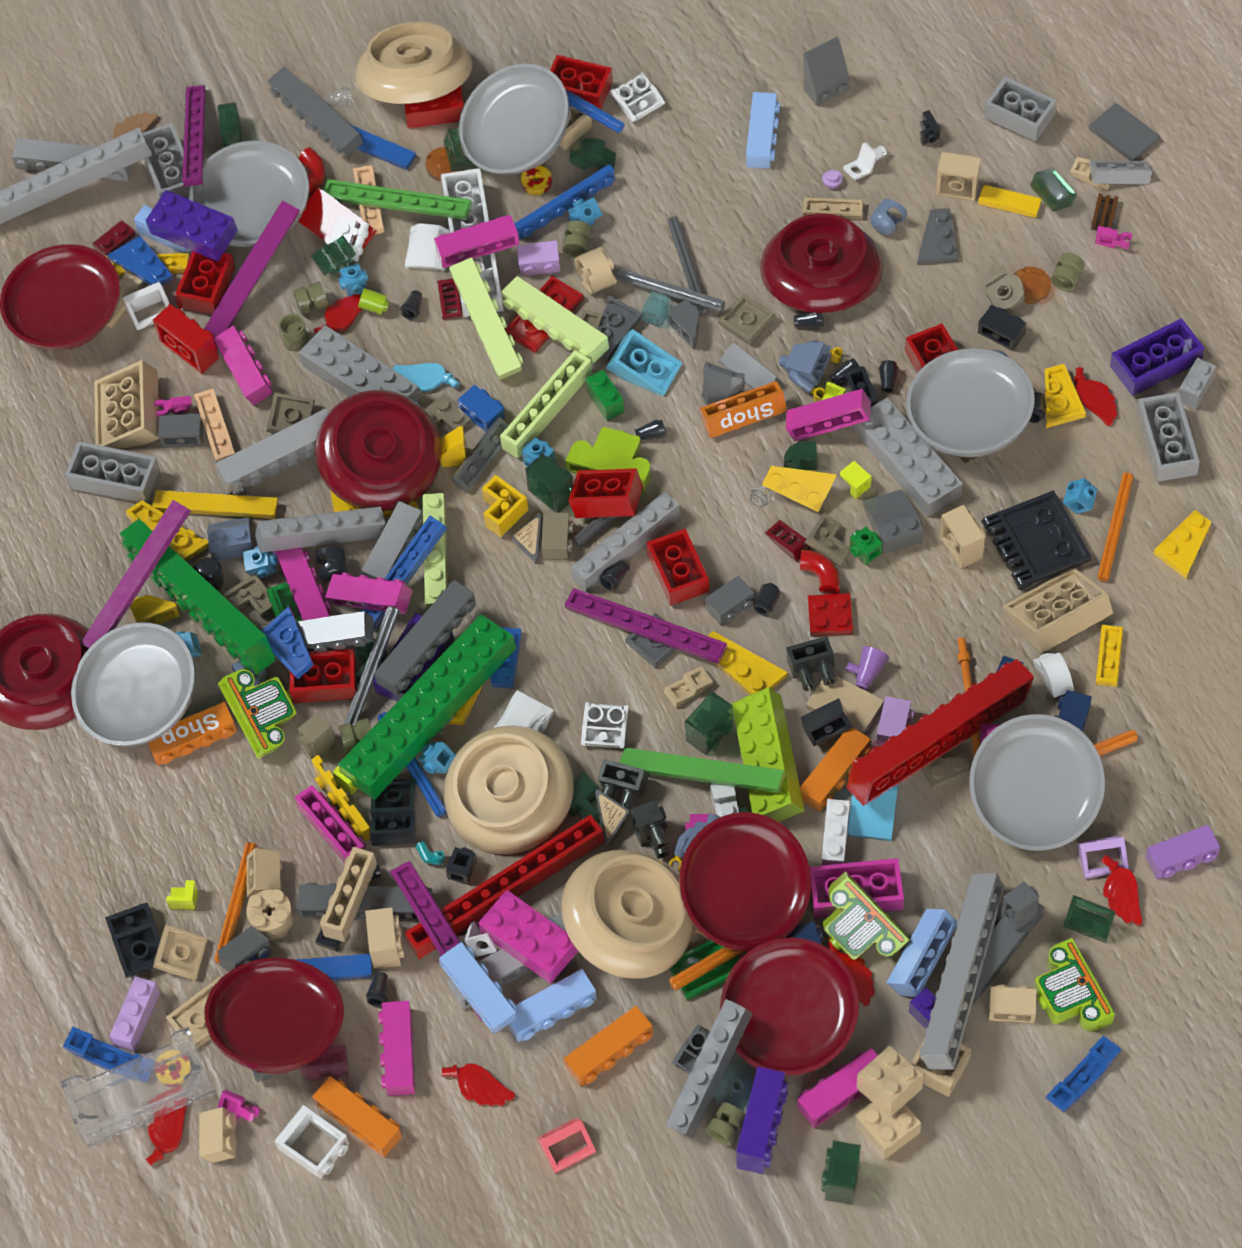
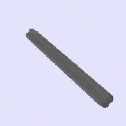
M669 217L668 225L689 289L703 294L678 217ZM696 305L700 316L708 314V308Z
M622 268L616 271L615 277L617 280L683 301L687 299L690 303L718 312H722L725 308V301Z
M389 606L386 610L344 724L351 723L355 725L356 721H359L373 684V679L375 678L374 673L379 668L399 614L397 608Z

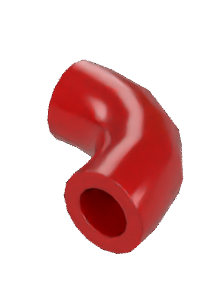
M308 147L301 152L298 159L306 169L309 183L308 197H311L317 188H320L323 184L326 170L323 159L314 149Z
M802 549L800 570L812 572L818 577L819 591L822 594H839L841 587L840 575L834 563L822 553Z

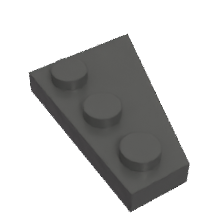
M950 208L930 210L917 265L957 262Z
M610 295L602 314L600 326L597 329L608 338L609 349L602 355L607 360L612 357L623 337L630 330L634 329L643 318L642 312Z

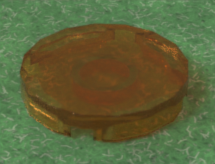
M443 146L433 149L427 155L425 163L428 175L434 180L441 182V174L459 172L465 168L463 155L453 147L445 148Z
M1024 267L1014 273L1024 285V303L1035 304L1048 297L1051 291V280L1045 271L1037 267Z

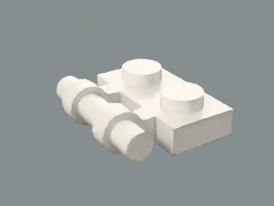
M338 217L327 255L347 260L349 253H352L350 260L358 262L359 256L362 255L364 250L362 248L364 240L369 234L367 231L369 224L362 222L360 229H357L359 223L356 220ZM357 236L355 245H352L354 237Z

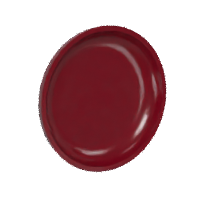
M827 213L805 215L790 222L770 239L763 251L760 262V274L767 290L783 304L811 313L837 312L861 303L875 291L883 272L881 254L872 238L850 220Z
M63 244L42 249L21 261L7 277L0 295L2 319L8 329L18 339L33 347L64 350L81 346L95 338L114 316L120 300L118 273L106 256L90 247Z
M388 390L363 391L339 402L322 422L315 444L316 464L325 484L341 500L360 509L381 507L382 511L394 510L399 501L407 505L414 502L432 485L438 474L442 458L441 439L430 415L411 398Z
M42 613L19 618L0 629L1 722L19 729L41 730L59 726L76 717L72 705L71 690L78 665L89 649L81 644V641L88 632L85 626L63 615Z
M741 812L728 814L706 825L688 845L679 870L681 901L691 922L707 938L730 949L750 951L763 943L785 938L800 922L806 911L811 893L809 862L797 838L778 821L757 813Z
M801 938L776 939L750 950L730 971L723 986L720 1000V1010L727 999L753 1013L735 1050L738 1055L756 1068L762 1067L784 1072L787 1076L815 1071L836 1058L848 1044L854 1032L859 1012L857 987L845 963L825 946Z
M287 958L259 959L232 969L214 985L207 997L204 1009L207 1031L218 1050L241 1066L267 1074L294 1071L317 1059L336 1040L344 1018L343 999L335 983L316 967L302 961Z

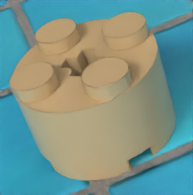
M602 247L593 249L574 259L576 271L584 280L581 283L589 294L617 284L616 277L612 273V269H614L613 262L610 257L606 258Z
M268 889L260 891L249 898L246 913L250 926L262 933L269 941L284 938L294 925V913L286 895L281 890Z

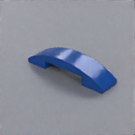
M73 1026L63 1045L64 1049L89 1063L117 1075L147 1083L156 1064L155 1061L137 1053L132 1055L93 1038L92 1034Z
M1103 1035L1089 1050L1088 1055L1045 1098L1064 1113L1101 1077L1121 1052V1048Z

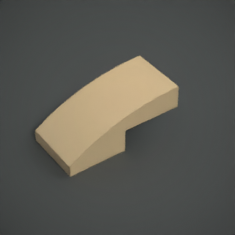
M1077 157L1070 170V174L1089 185L1109 190L1111 184H1094L1092 182L1089 162L1093 160Z
M701 666L685 673L683 679L666 686L664 693L676 708L709 688L713 684V680Z

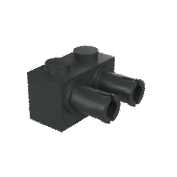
M828 636L786 647L790 671L793 678H800L803 691H809L808 684L810 690L816 688V683L811 673L818 671L821 673L824 685L829 686V679L831 685L836 683L837 678L832 669L835 667L834 652Z
M603 759L597 780L603 786L602 792L612 799L616 790H622L624 793L620 804L631 811L636 796L644 795L649 774L644 769Z
M656 800L631 809L633 830L640 845L644 846L651 843L657 859L668 856L670 854L667 848L669 842L665 836V829L668 828L665 820L667 816L663 806L659 807Z

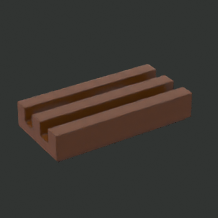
M1099 193L1091 224L1092 230H1098L1099 226L1104 227L1109 203L1113 204L1108 222V227L1112 228L1119 197L1110 198L1111 195L1103 197V194ZM1101 202H1105L1100 225L1098 226L1096 223Z

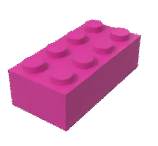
M898 858L810 867L814 919L827 918L838 909L832 905L828 890L831 884L845 871L885 912L903 910L904 896Z
M508 890L504 892L478 923L480 934H489L494 944L550 984L578 952L567 932Z

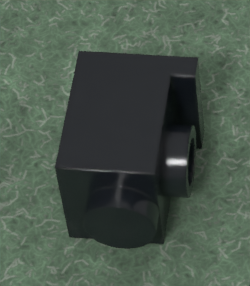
M455 847L446 867L447 879L469 885V879L477 862L476 853L469 848L463 847L460 849Z

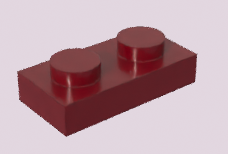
M121 220L94 241L92 245L95 250L107 256L125 245L136 236L135 230Z

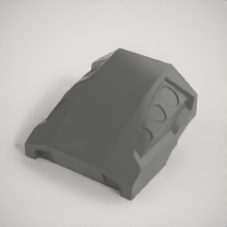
M706 361L703 369L704 382L701 394L706 405L743 393L745 374L737 373Z
M697 1025L683 1043L671 1064L690 1075L710 1031Z

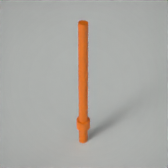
M961 637L957 639L959 649L957 657L958 664L961 665L964 691L966 692L972 685L969 665L971 657L967 651L966 638ZM979 732L971 736L974 756L981 745Z

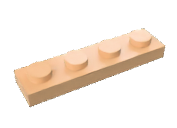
M372 165L353 168L355 183L376 186ZM359 205L362 220L377 231L376 234L384 233L380 208Z
M214 389L194 394L217 463L235 454Z

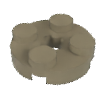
M998 273L987 281L983 296L989 307L992 304L997 308L999 307L1006 312H1010L1025 300V288L1020 278L1015 274ZM1005 289L1006 291L1009 290L1006 296H1000L1002 294L1001 290Z

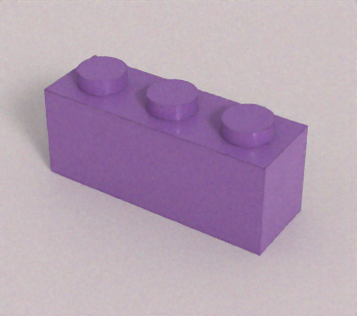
M1208 824L1147 847L1145 857L1156 879L1162 877L1169 878L1180 870L1184 869L1187 871L1199 863H1209L1218 857L1220 846Z

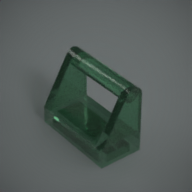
M448 128L443 143L451 171L479 169L468 157L462 154L459 130Z
M1073 895L1064 927L1106 943L1114 925L1116 911Z

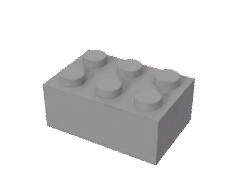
M1005 76L985 103L984 118L1036 142L1055 116L1057 100Z

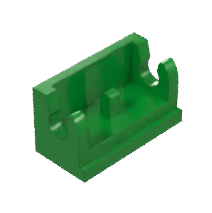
M285 582L266 589V594L275 617L279 616L289 606L296 622L302 621L288 583Z

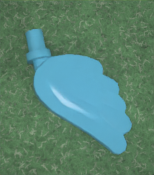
M437 363L395 365L393 367L394 371L416 384L423 393L432 391L443 383L449 384L454 389L460 384L453 374H447L444 367Z

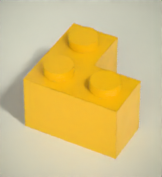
M497 475L482 487L484 502L490 505L483 513L485 527L501 538L529 510L527 497Z

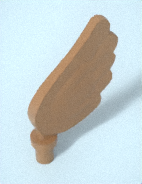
M143 112L133 117H126L123 122L116 124L113 136L117 138L136 128H140L142 133H144L158 120V115L155 113L149 115L148 112Z

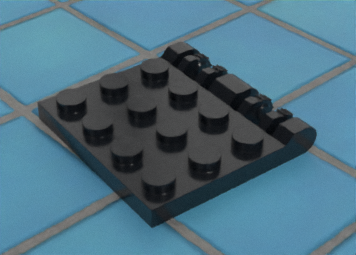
M1054 490L988 515L981 520L989 536L997 535L1003 530L1005 531L1004 534L994 538L992 542L995 547L997 546L996 550L1002 561L1006 562V568L1009 570L1023 564L1024 567L1014 570L1011 574L1018 590L1028 588L1035 582L1091 561L1092 556Z

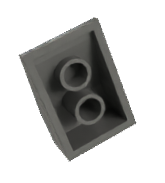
M838 37L804 53V91L816 106L849 90V74Z
M902 489L862 501L871 527L883 543L882 554L923 543L922 525L916 511Z

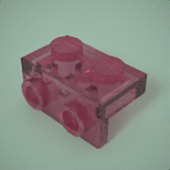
M346 1045L332 1046L317 1059L301 1068L303 1079L317 1081L321 1077L331 1076L332 1078H339L344 1074H349Z

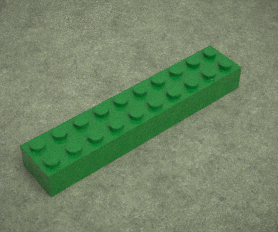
M137 519L119 533L123 541L121 545L128 552L126 556L131 563L152 533V530L140 519ZM168 546L150 574L154 585L157 588L162 587L170 600L174 598L176 604L183 612L185 610L189 612L190 618L195 623L199 622L207 635L212 634L220 647L225 646L233 659L238 658L245 670H250L257 675L273 663L276 659L266 635Z
M480 614L338 764L340 772L349 778L355 787L375 800L516 650L513 635Z

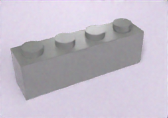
M400 501L398 502L362 569V575L368 576L371 579H376L377 577L385 578L414 538L416 530L419 531L422 527L421 510Z

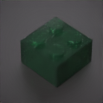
M542 453L525 468L528 491L552 511L560 513L570 504L569 497L573 487V476L567 469L563 470L559 467L552 457L548 458Z
M712 691L685 720L686 742L704 755H707L711 750L714 751L719 746L723 736H728L734 728L733 705Z
M833 1140L832 1148H827L826 1165L821 1180V1192H825L826 1201L853 1205L860 1166L861 1145Z

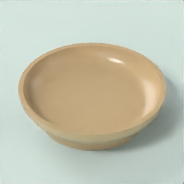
M427 22L403 23L379 32L370 40L367 50L362 54L356 65L355 81L360 91L378 101L395 104L424 102L446 95L463 84L471 73L472 60L465 46L452 37L445 28Z
M516 725L500 726L486 730L473 737L458 751L447 770L443 796L449 821L466 842L482 851L493 854H514L529 850L548 839L565 819L573 797V774L565 753L545 734L528 727Z
M629 850L603 852L582 863L572 873L565 885L562 896V918L567 934L583 957L599 969L624 978H647L671 968L686 951L691 939L693 923L688 917L681 901L679 879L658 860L643 853Z

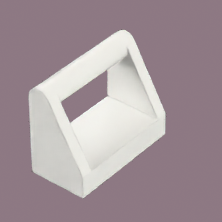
M160 282L122 297L126 310L137 331L154 324L153 319L158 314L138 322L134 312L160 301H163L165 307L170 304Z

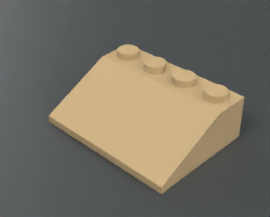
M141 360L94 381L95 445L121 449L144 446L159 439V417L156 416L159 406L154 407L155 401L158 400V370Z
M1071 568L1002 606L1003 610L1030 645L1041 654L1113 614L1108 593L1076 568Z

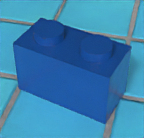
M475 384L457 400L458 407L471 418L473 423L485 432L496 418L501 417L503 420L505 419L503 404L498 400H493L485 389H480Z

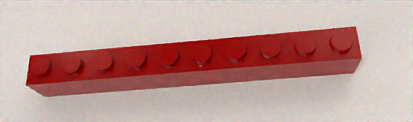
M589 815L440 909L454 934L458 936L469 928L470 922H475V924L480 922L506 890L519 897L604 843L603 830L594 818ZM421 923L404 932L407 944L419 960L436 950Z

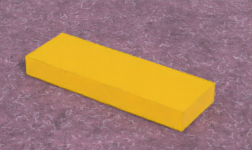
M988 185L983 186L978 200L980 205L1033 218L1037 217L1042 198Z
M1102 625L1095 685L1117 687L1123 627Z

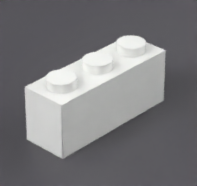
M827 799L822 866L845 863L850 801Z

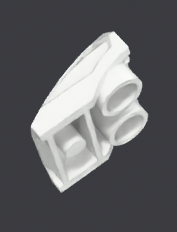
M643 72L635 79H631L628 83L621 85L618 89L611 90L609 93L615 98L632 123L665 104L655 86Z
M419 223L410 228L405 269L439 270L445 273V268L442 267L435 249L434 238L442 234H449L450 231L440 225Z
M517 690L494 728L516 725L543 733L555 710Z
M585 702L581 745L624 749L629 706Z

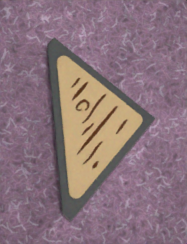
M540 513L510 535V539L535 564L538 562L542 520Z
M597 789L595 794L605 844L610 846L631 811Z

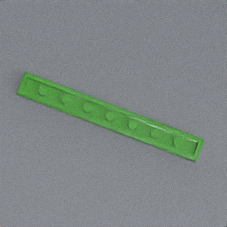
M330 179L327 180L323 190L338 202L462 220L468 219L473 206V202L470 199Z
M624 748L619 762L644 769L648 774L776 793H780L786 776L785 771L780 769L632 748Z

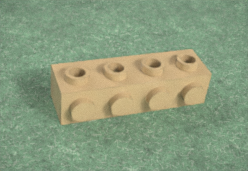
M353 847L350 856H347L343 873L338 877L335 892L329 899L326 914L321 918L320 927L324 936L342 942L346 941L377 865L374 853Z

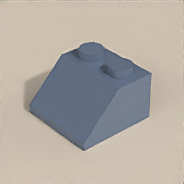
M249 517L208 524L209 550L211 556L218 561L244 557L243 552L254 549Z

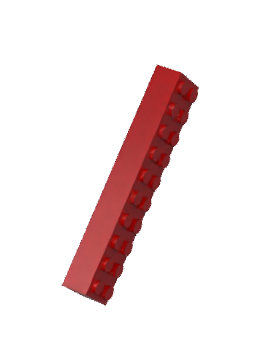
M1018 659L1011 663H1005L999 671L989 673L983 681L978 684H972L963 694L958 693L949 703L939 705L935 712L930 715L925 714L913 726L908 725L899 735H893L888 738L885 744L880 747L875 746L863 758L858 757L852 763L846 788L865 806L982 729V724H991L1027 700L1034 679L1033 674Z

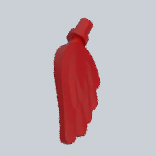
M360 294L346 296L344 299L336 300L334 305L328 306L325 311L326 324H323V326L326 325L336 333L346 331L362 310L358 308L361 298ZM323 326L314 328V334L316 335Z
M1077 367L1075 369L1076 376L1074 377V382L1077 384L1075 389L1082 405L1094 413L1106 426H1112L1113 419L1117 417L1114 395L1109 392L1107 385L1095 380H1086L1084 368Z
M1106 854L1101 862L1109 867L1108 870L1111 873L1103 886V896L1108 899L1109 908L1115 911V914L1121 917L1126 924L1133 922L1139 926L1143 920L1135 876L1130 870L1119 866V861H1114Z
M829 939V950L834 952L845 963L854 978L859 1001L863 1006H868L871 1002L870 997H873L875 994L871 970L865 967L864 959L860 957L852 959L847 953H840V950Z
M469 1063L463 1067L453 1065V1067L441 1068L442 1077L453 1076V1078H458V1086L462 1096L467 1101L474 1100L479 1106L485 1104L488 1106H504L506 1101H512L515 1098L514 1092L502 1085L486 1069L477 1064Z
M181 1096L178 1100L175 1098L170 1099L167 1105L162 1106L161 1110L154 1114V1121L148 1126L149 1138L155 1146L153 1153L145 1159L149 1166H152L158 1160H163L164 1154L173 1152L179 1147L183 1137L185 1114L189 1103L187 1096Z

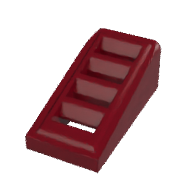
M453 278L438 280L442 319L463 317L460 293ZM454 288V290H455V291L443 292V289ZM455 295V298L444 299V296ZM456 302V305L445 306V303ZM457 309L458 311L446 314V310Z
M781 520L765 532V535L796 562L801 559L802 549H811L805 543V537ZM782 529L784 530L782 533L776 536V534L779 533Z

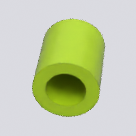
M364 288L358 308L381 314L382 311H387L390 300L386 299L387 295Z

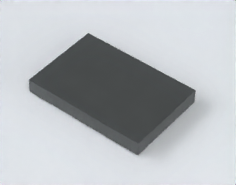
M1117 103L1089 125L1090 131L1130 161L1137 160L1160 140V135Z

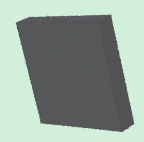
M654 613L652 615L653 617L662 619L657 613ZM634 633L625 639V643L655 669L677 650Z

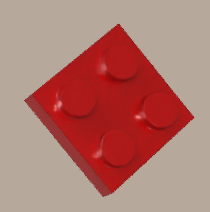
M850 593L808 595L810 637L853 635Z

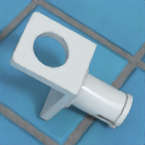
M865 142L862 144L858 159L844 165L843 170L854 180L872 173L875 161L885 158L887 151L881 145L873 149ZM851 168H859L861 173H855Z
M470 922L466 935L457 937L460 943L462 942L465 947L469 946L476 957L494 953L497 950L489 934H480V930L475 922ZM482 941H485L489 947L486 949L480 948Z

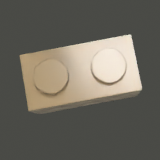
M254 848L247 856V897H251L263 890H282V881L280 880L282 861L280 860V852Z
M1006 985L990 986L989 1021L1035 1022L1036 989H1031L1028 986H1020L1018 988H1010Z
M223 1107L199 1113V1157L211 1163L235 1158V1148L237 1146L235 1139V1126L237 1124L235 1113Z

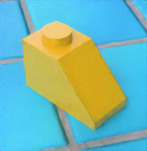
M463 426L457 427L440 438L442 445V467L461 466L467 458Z
M148 594L136 597L130 605V610L136 623L160 625L180 616L175 602Z

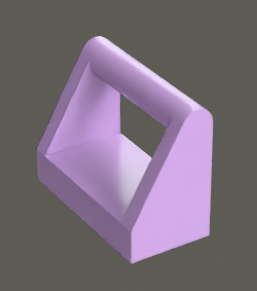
M1123 836L1076 842L1084 879L1107 876L1111 873L1108 870L1109 867L1088 869L1086 852L1117 847L1121 860L1119 866L1129 870Z

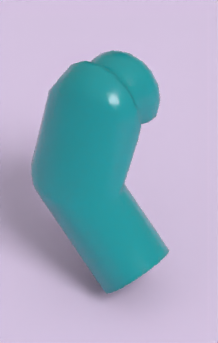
M424 841L419 842L415 846L424 863L438 866L444 862L445 853L443 851L430 852Z

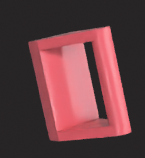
M578 1117L536 1138L554 1173L596 1153L583 1122ZM579 1131L587 1147L555 1163L548 1147Z

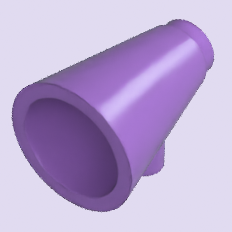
M863 646L859 666L848 662L845 670L857 674L855 686L867 691L890 657L881 650Z

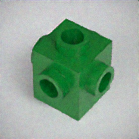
M867 526L862 530L855 531L851 535L849 550L854 557H858L865 565L882 554L883 543L880 541L878 534L875 531H871Z

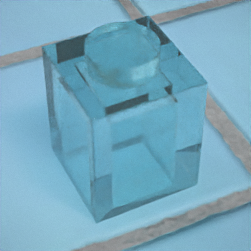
M652 291L641 309L642 321L660 328L667 318V311L671 309L670 298L664 294Z

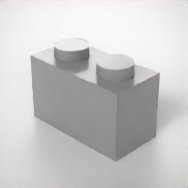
M1199 358L1196 359L1179 389L1183 405L1195 410L1198 408L1214 380L1216 365Z

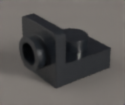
M930 110L922 112L920 143L925 145L940 139V126Z

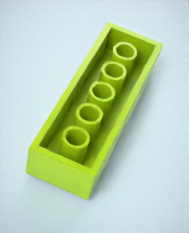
M767 687L733 702L732 708L743 764L780 769L786 773L780 793L748 789L752 813L761 814L780 822L804 812L782 696Z

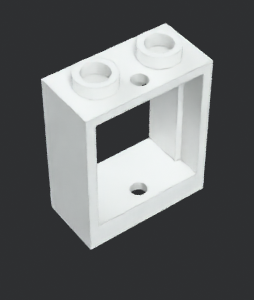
M304 1105L275 1140L276 1146L281 1152L319 1179L324 1174L327 1175L331 1172L336 1159L339 1156L342 1157L349 1147L347 1135ZM309 1123L337 1141L318 1166L291 1148L292 1144Z

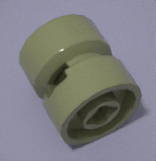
M571 221L566 225L562 252L565 255L576 258L588 252L592 232L590 225L582 221Z
M1073 253L1062 254L1051 276V283L1062 291L1074 290L1079 276L1085 267L1083 259Z
M320 281L310 284L308 289L301 287L293 290L301 315L312 312L313 308L321 309L328 306V301Z
M288 314L281 318L278 327L283 346L290 351L301 350L308 343L303 318L297 314Z
M368 718L356 721L355 725L351 723L339 725L345 753L350 752L371 730Z
M724 1102L716 1112L717 1118L711 1120L705 1131L716 1142L730 1147L737 1137L736 1131H740L743 1127L745 1114L732 1104Z

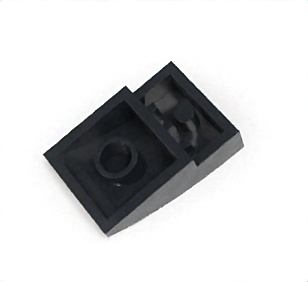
M416 778L394 779L375 800L371 798L370 836L372 846L416 844Z
M148 902L105 917L125 977L129 978L153 969L161 939Z

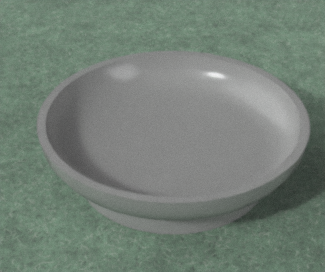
M535 64L508 66L488 76L472 92L460 118V143L468 159L477 167L497 175L522 173L548 160L559 147L569 121V98L562 82L553 72Z
M245 141L219 150L204 162L203 185L190 187L189 200L234 218L238 231L229 245L253 247L282 200L300 210L290 229L298 222L308 201V177L299 159L284 147L265 141Z
M961 349L935 358L917 373L908 389L906 408L915 432L928 445L954 456L979 457L1001 450L1022 434L1031 419L1035 397L1030 378L1022 367L1003 354L985 349Z
M132 623L118 627L103 635L84 654L73 678L71 690L72 705L79 723L94 738L114 746H138L161 737L178 723L192 700L196 682V671L192 655L186 644L176 633L158 624Z
M1034 714L1020 716L998 726L979 746L970 771L971 798L983 824L1002 841L1026 850L1055 849L1078 838L1096 818L1104 797V769L1100 756L1092 742L1081 730L1071 723L1049 715Z

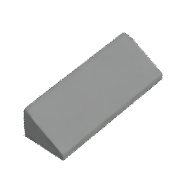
M1146 161L1089 162L1091 178L1094 184H1149L1151 180L1152 170Z
M734 342L719 360V363L728 370L745 374V384L752 389L777 381V377Z

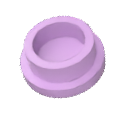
M828 170L823 174L822 181L827 188L835 189L842 183V175L836 170Z

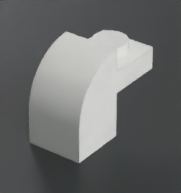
M1045 653L1040 658L1033 660L1035 668L1043 675L1046 690L1054 698L1065 694L1066 690L1074 691L1069 669L1060 653Z
M710 785V794L716 815L722 817L728 814L739 813L734 786Z

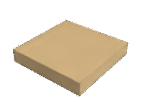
M166 924L153 967L195 981L198 977L208 938Z

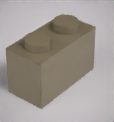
M543 513V560H568V552H572L573 541L569 539V534H573V521L569 520V513Z
M317 712L298 728L299 741L303 746L301 749L308 758H314L319 755L322 759L337 746L332 726Z

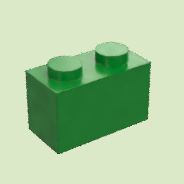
M604 370L586 378L587 393L606 421L625 413L624 400Z

